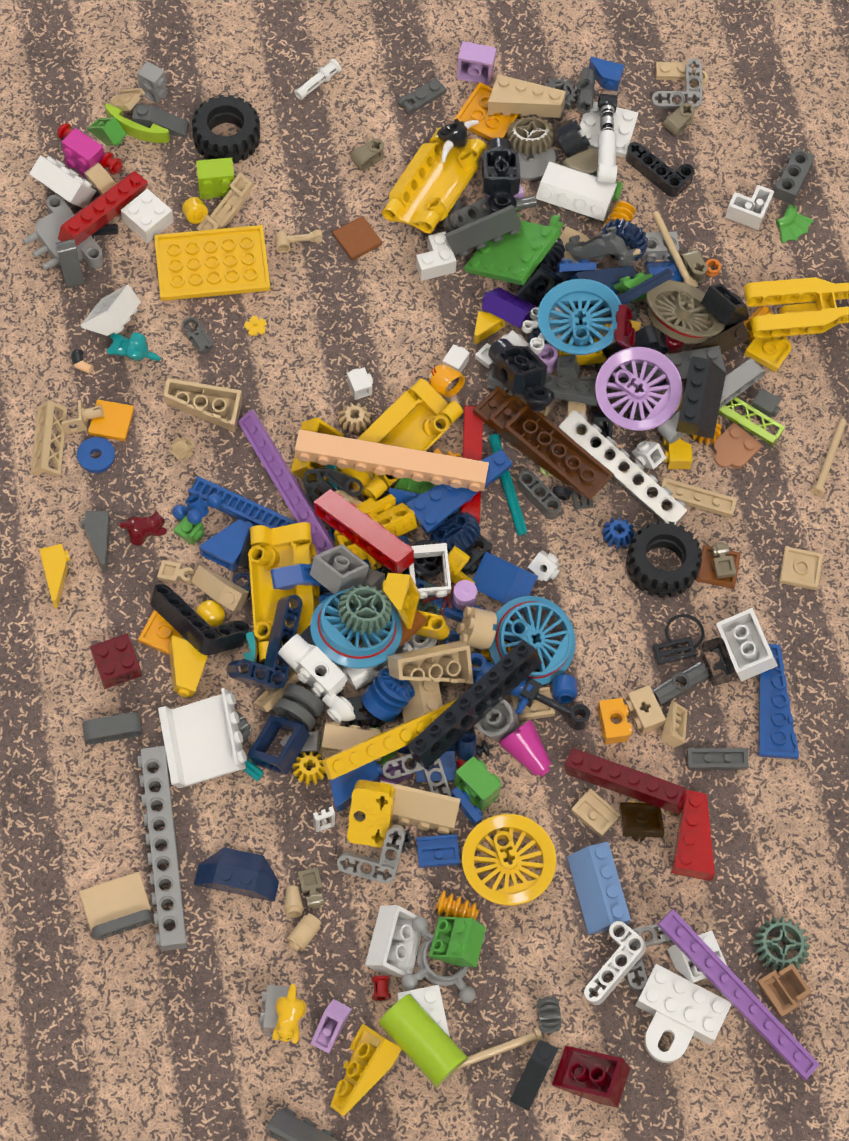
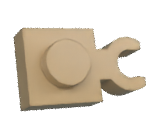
M162 560L157 578L160 581L177 584L178 579H181L184 583L191 584V579L185 576L186 574L194 575V570L190 567L182 569L181 563Z

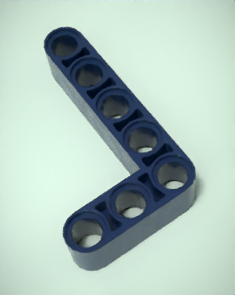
M289 595L278 600L264 665L247 659L232 661L227 666V673L231 678L266 690L280 689L285 686L290 665L278 652L297 634L303 604L302 599L298 595Z

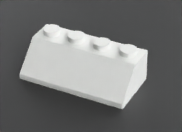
M549 161L540 182L536 199L604 221L607 217L617 183L597 182V177Z

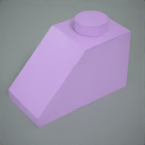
M333 999L325 1009L310 1044L330 1053L352 1009Z

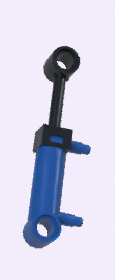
M480 653L471 654V664L479 666V668L472 666L473 679H475L472 686L495 665L487 661ZM531 678L528 680L524 679L509 693L519 698L516 709L517 714H521L526 706L531 708L534 700H537L567 715L569 726L575 730L584 729L590 718V710L586 705L576 704L571 709L539 693L541 683ZM575 715H580L583 719H578Z

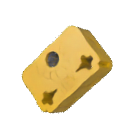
M358 780L356 782L351 797L352 802L347 831L349 842L377 848L383 847L386 833L392 823L396 792L393 785L368 780Z

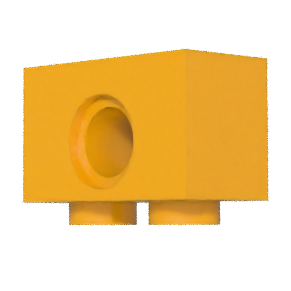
M623 698L599 701L597 709L604 744L627 742L632 734L631 723L627 722L628 706L624 704ZM616 718L620 723L614 724L611 719Z

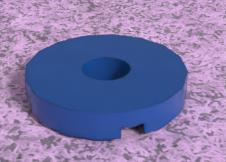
M91 437L80 444L77 450V460L80 466L88 472L102 473L107 471L112 463H114L115 449L107 439ZM93 452H100L101 456L94 459L91 457V454Z

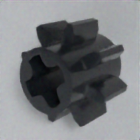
M410 829L405 831L406 835L402 854L406 851V848L411 849L413 847L410 841L415 837L410 835ZM394 831L392 834L394 837L391 844H396V840L399 837L398 831L397 833Z

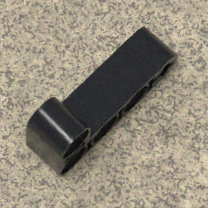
M632 142L628 145L626 161L666 195L676 197L692 183L695 170L690 164H683L673 171L640 143Z
M646 326L635 332L634 347L650 348L663 355L669 351L664 333L655 326ZM615 342L602 349V352L609 359L612 355L624 349ZM604 363L594 364L597 373H599Z

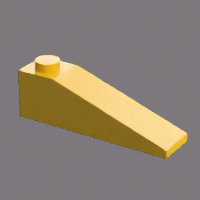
M362 1024L351 1043L350 1050H353L350 1062L345 1061L343 1067L346 1069L345 1077L338 1082L330 1105L331 1108L342 1116H345L386 1074L402 1050L397 1044L365 1024Z

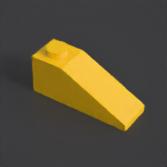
M62 544L39 549L54 608L59 606L68 572L67 561H71L68 549L64 550Z

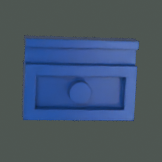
M572 260L561 261V264L556 265V273L596 270V262H590V260H579V263H572Z
M446 751L440 757L447 781L455 779L456 773L455 751ZM432 764L431 767L427 769V771H430L433 768H439V765L436 764L434 766V764ZM424 770L415 772L416 782H427ZM434 771L431 773L430 779L432 782L441 781L442 775Z
M457 834L416 837L419 868L460 865Z

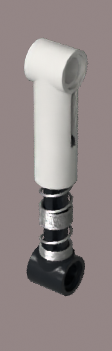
M600 93L598 97L597 111H600L601 132L598 135L597 182L614 184L616 182V134L613 129V116L617 108V95Z

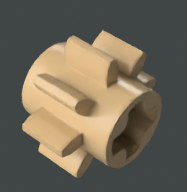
M177 436L172 441L171 452L177 459L181 460L185 457L188 460L194 454V443L188 437L180 439Z

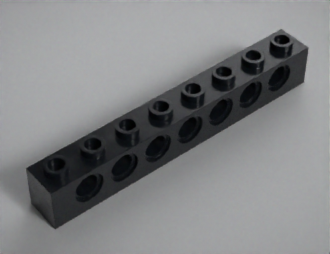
M525 640L517 644L407 745L413 759L427 770L542 664L537 650Z

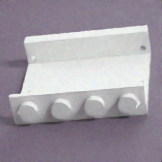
M221 688L222 694L175 709H170L166 706L158 708L171 785L183 788L246 769L245 761H247V757L241 744L243 736L238 728L239 716L234 707L236 699L229 690Z

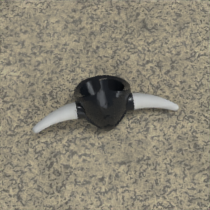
M455 119L454 123L438 130L437 136L445 142L442 150V163L445 162L451 148L466 146L468 142L467 131L473 125L478 124V120L464 123V121Z

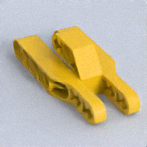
M813 277L752 282L743 287L747 306L792 304L781 307L779 309L780 314L770 315V313H767L766 315L750 319L754 338L819 334L838 324L849 323V307L837 308L835 301L849 299V283L835 284Z

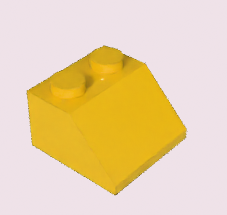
M388 573L386 580L383 581L382 590L388 596V601H391L392 608L407 629H411L420 593L411 575Z

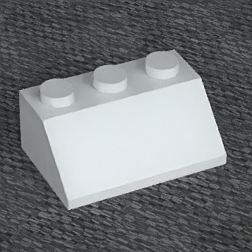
M126 285L102 298L82 322L81 327L106 336L113 332L117 334L124 329L123 325L131 320L130 316L138 311L137 307L141 301L131 287Z
M398 905L380 906L365 966L377 972L403 978L406 974H412L422 936L421 933L413 930L412 922L419 916Z

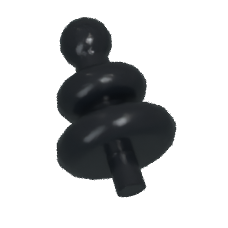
M485 740L482 741V747L477 744V755L482 757L484 752L489 757V749L494 748L493 744L488 745Z

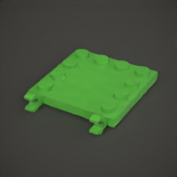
M553 215L549 226L521 221L523 227L519 228L520 232L511 236L509 233L505 234L502 240L495 243L491 240L486 243V247L476 250L464 266L465 271L470 274L524 286L561 235L560 229L564 225L563 222H558L561 217Z

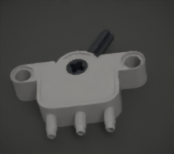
M59 195L48 197L47 207L49 215L37 222L36 232L23 239L25 244L37 239L42 246L33 252L34 257L46 252L50 255L52 259L43 264L44 270L55 265L61 266L56 243L61 242L58 240L60 227L76 215L73 214L72 210ZM118 224L104 225L76 246L79 261L84 259L91 268H100L104 262L101 248L95 242L94 236L118 234Z

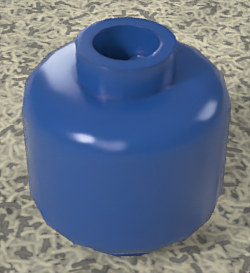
M560 674L552 681V696L561 704L571 703L578 695L577 680L571 675Z

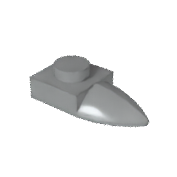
M318 731L308 732L310 736L300 754L303 752L307 754L310 751L319 753L321 733ZM291 735L285 737L283 740L280 741V744L283 747L285 746Z

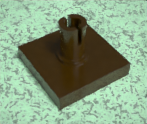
M620 802L619 813L624 837H632L637 842L639 837L640 842L644 841L645 837L664 838L665 831L661 808L648 803Z

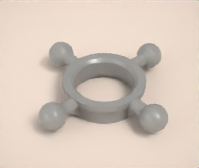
M421 916L416 917L412 922V928L415 932L421 933L426 941L421 945L417 956L420 971L415 974L404 975L401 981L403 988L408 991L414 990L418 985V981L423 978L439 986L456 984L460 990L459 997L461 1001L471 1003L476 997V992L472 987L466 986L462 980L468 967L461 966L460 970L452 976H440L434 973L427 963V951L432 945L434 936L428 930L427 919Z

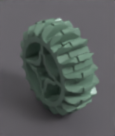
M359 584L357 588L352 586L350 590L344 592V595H341L338 603V616L341 618V624H346L347 629L353 628V633L360 631L361 635L364 632L371 635L372 631L378 633L380 629H384L390 621V616L392 615L391 601H388L387 595H383V590L377 591L376 586L369 588V584L366 587H362ZM349 606H352V607H353V610L355 611V613H353V612L351 611V609H350ZM375 606L378 607L380 613L376 611L377 609L375 608Z
M781 917L779 922L776 918H772L771 922L767 920L764 926L758 928L759 933L755 934V938L758 940H755L753 945L759 948L755 949L754 952L755 954H762L758 960H766L764 967H768L770 964L772 965V972L777 967L781 971L793 963L796 969H799V964L803 965L806 962L804 958L809 956L806 950L810 949V945L805 942L809 940V937L803 936L805 929L799 931V923H796L794 926L792 925V919H789L786 923L784 917ZM779 930L777 938L766 940L770 932ZM787 932L791 934L795 940H791L787 936ZM780 941L786 945L784 949L778 945ZM769 950H773L777 954V958ZM797 950V955L794 958L785 960L787 951Z

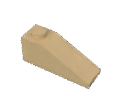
M201 564L191 580L194 585L216 602L232 611L242 609L250 593Z

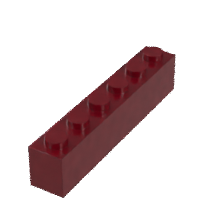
M575 748L571 749L564 764L567 775L676 814L680 813L686 799V789L683 786Z

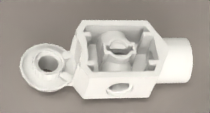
M299 634L294 635L279 650L278 654L295 670L298 679L304 684L307 683L312 688V693L318 698H322V701L329 707L327 710L328 715L335 722L340 723L341 721L356 719L353 712L354 708L350 702L342 696H336L348 680L346 675L317 646L308 644Z
M414 634L394 654L433 647L436 645L437 639ZM368 639L371 644V647L374 646L375 644L370 639ZM360 644L359 648H365L364 644ZM388 660L370 668L354 669L342 666V669L352 687L358 690L373 682L382 669L388 668Z

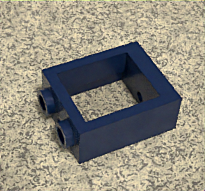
M271 715L247 756L257 766L287 775L310 734L305 729V725L299 721L292 722L283 716L276 717ZM280 729L293 732L278 757L266 753Z

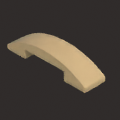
M240 172L229 185L231 190L213 213L205 216L196 229L198 231L223 229L240 210L249 196L254 183Z

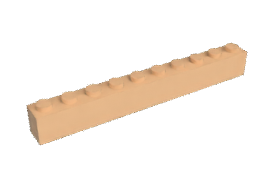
M299 430L295 447V459L303 462L312 461L321 465H335L343 469L352 468L360 472L370 471L378 475H393L396 478H410L417 482L427 481L435 485L444 484L450 485L453 488H467L474 492L484 491L489 462Z

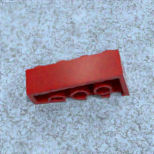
M687 790L686 799L681 809L671 873L712 881L715 876L707 794Z

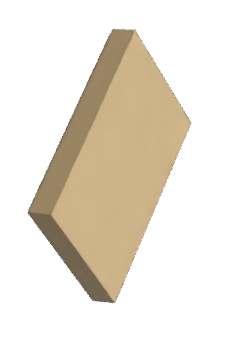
M139 872L79 891L91 931L93 927L142 910H150L152 912Z

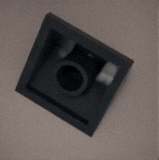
M543 262L532 273L524 286L521 285L515 295L539 307L544 296L553 287L562 283L563 280Z

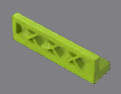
M737 397L730 401L731 405H724L719 409V414L774 446L785 429V426ZM734 407H745L747 415L742 416L735 412ZM758 415L762 418L763 424L756 425L751 422L750 417ZM774 425L779 428L775 436L766 431L767 426Z

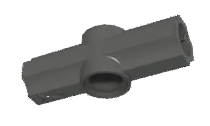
M588 67L582 68V71L579 73V81L576 84L578 90L577 109L584 114L589 113L593 108V100L596 97L594 90L595 71Z
M699 662L684 672L676 673L672 679L653 689L652 691L659 706L664 705L679 695H684L687 690L709 678L708 670L704 664ZM676 682H682L684 686L680 687Z

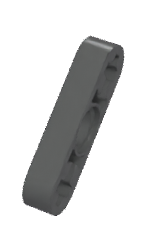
M142 910L99 924L92 928L94 939L102 940L123 933L124 930L126 932L153 922L150 910Z

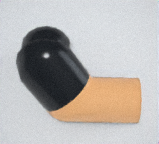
M80 349L72 351L71 360L73 366L90 374L93 365L84 362L83 351Z

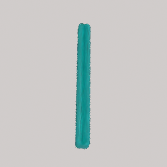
M490 435L489 442L493 454L501 449L503 450L499 435ZM507 470L500 476L516 533L518 536L527 534V528L510 471Z

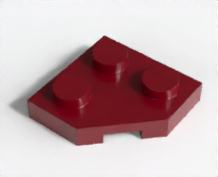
M626 304L619 305V309L616 312L617 329L614 330V339L623 349L631 348L635 345V328H632L630 321L633 318L632 310Z

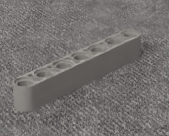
M753 358L747 360L725 377L720 408L764 376L765 370ZM680 410L657 428V431L670 444L686 434L676 431Z

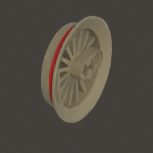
M668 280L646 293L649 305L648 315L652 323L661 332L673 339L692 344L702 343L708 340L709 337L719 334L725 327L724 324L719 322L717 317L709 313L700 304L706 293L696 287Z

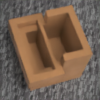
M793 963L779 971L778 974L774 970L756 982L780 1018L799 1007L798 1004L806 1000L812 993Z

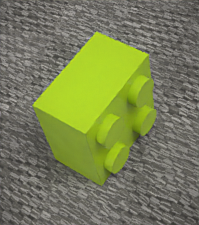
M232 158L196 161L200 199L209 200L215 197H225L231 190L229 185L234 180Z

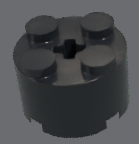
M570 119L553 130L554 133L558 132L559 135L556 138L565 153H570L571 156L588 150V146H590L586 135L582 137L580 133L582 128L577 120L573 121Z

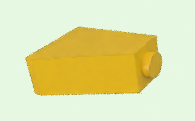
M172 636L168 646L173 691H176L182 697H192L198 686L208 655L198 652L187 640Z

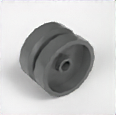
M289 684L283 692L284 698L277 701L273 710L278 717L283 716L289 721L303 723L307 732H311L316 724L315 718L321 716L325 710V705L311 691L296 684Z

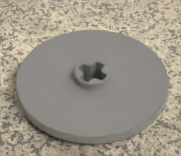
M551 147L546 152H541L540 155L537 153L534 156L532 154L526 156L525 153L519 154L520 179L537 180L542 178L549 161L556 162L553 148Z

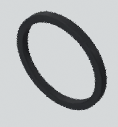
M679 614L672 617L665 628L668 642L672 641L668 634L671 622L677 618L686 617L694 620L701 629V638L694 645V649L697 648L704 639V628L701 622L688 614Z

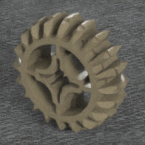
M521 116L520 120L515 119L508 127L507 140L511 143L513 151H518L519 154L525 153L526 156L528 154L534 156L537 153L540 155L541 152H546L547 149L551 148L554 141V128L551 123H548V120H543L542 117L527 116L524 118Z

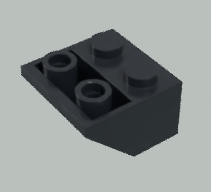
M721 283L709 286L700 303L709 313L717 317L720 323L726 326L748 320L749 318L747 305Z

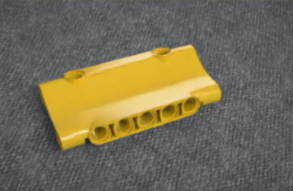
M439 127L431 137L430 143H423L391 190L389 202L382 211L383 217L388 221L412 225L424 233H432L439 221L444 220L448 216V213L466 185L479 168L477 162L486 150V144L480 139H467L468 142L465 147L451 148L445 162L442 163V150L445 142L437 136L438 130L442 128Z

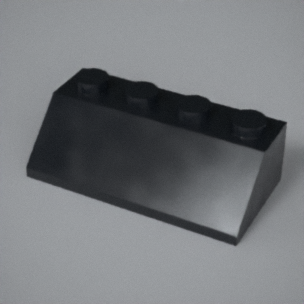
M691 357L676 428L677 432L714 438L726 373L710 359Z

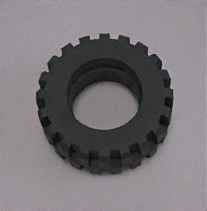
M218 95V98L212 97L208 99V102L204 101L200 104L192 118L194 145L202 156L204 155L205 159L232 158V161L236 164L241 159L243 161L248 159V155H253L255 148L259 146L260 120L256 109L248 101L244 102V99L240 97L234 98V95H228V97ZM223 123L235 124L241 128L238 133L232 136H219L211 131L214 127Z
M658 521L656 525L653 522L647 524L646 528L642 527L633 536L626 558L628 575H632L631 581L634 584L638 583V588L641 591L647 590L648 595L658 594L659 598H665V595L675 597L677 592L679 594L684 593L687 588L693 585L701 567L702 549L698 548L700 545L698 539H693L694 534L690 530L688 532L685 531L684 526L674 525L675 522L669 521L668 524H665L664 521ZM655 548H667L678 555L681 566L672 571L659 570L648 561L646 554Z

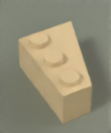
M337 722L325 723L321 735L319 754L324 757L325 753H339L380 734L381 730L375 728L363 730L360 726L356 725L344 727Z

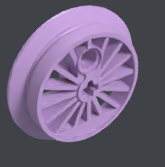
M631 347L615 353L602 365L596 378L595 393L599 407L609 420L625 429L643 431L664 424L674 415L682 398V381L676 366L665 355L650 348ZM636 363L643 364L640 378L637 375ZM626 365H632L633 374L625 368ZM646 366L654 367L643 381ZM657 370L662 374L660 377L649 382ZM611 377L615 379L614 383L608 382ZM624 377L628 382L620 383L618 379ZM665 379L668 385L653 387ZM611 388L622 392L607 394L606 389ZM666 391L664 395L654 393V392ZM623 397L622 399L616 401L613 404H610L608 400ZM627 402L619 414L614 410L616 407ZM637 402L641 421L633 420ZM633 403L630 419L623 417L624 413ZM643 405L649 413L646 419L644 416Z

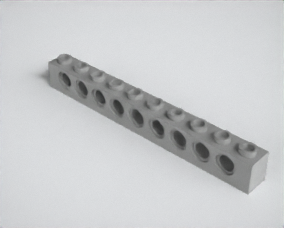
M165 746L141 749V756L137 757L139 768H143V775H139L141 787L145 788V794H141L142 805L147 807V813L143 814L145 826L149 827V833H145L146 844L151 846V853H147L148 864L153 865V872L149 873L151 885H155V892L151 894L153 905H157V912L153 913L154 923L159 925V933H156V943L161 945L162 951L187 948ZM151 767L158 768V771L155 773L148 772ZM153 786L160 787L158 792L150 791ZM156 805H161L163 807L158 812L152 810L153 807ZM159 824L165 826V828L162 831L154 830V828ZM160 844L167 845L163 851H159L156 848ZM161 864L169 865L167 870L161 871L158 869ZM165 883L171 885L169 890L163 891L160 889ZM166 903L173 904V908L169 911L162 909ZM169 923L176 925L172 931H166L164 929L165 926Z

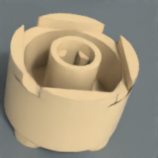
M466 606L463 612V620L458 623L456 629L457 634H460V642L476 649L485 650V648H490L496 633L493 630V624H497L496 613Z

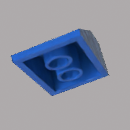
M485 552L473 581L477 591L506 604L515 598L530 596L538 575Z

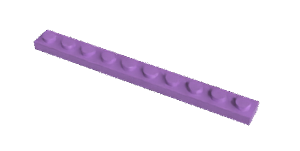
M250 410L238 423L298 523L306 522L311 524L312 543L315 545L317 555L336 547L323 523L315 515L312 505L256 412Z
M673 909L670 910L657 926L803 1080H806L820 1064Z

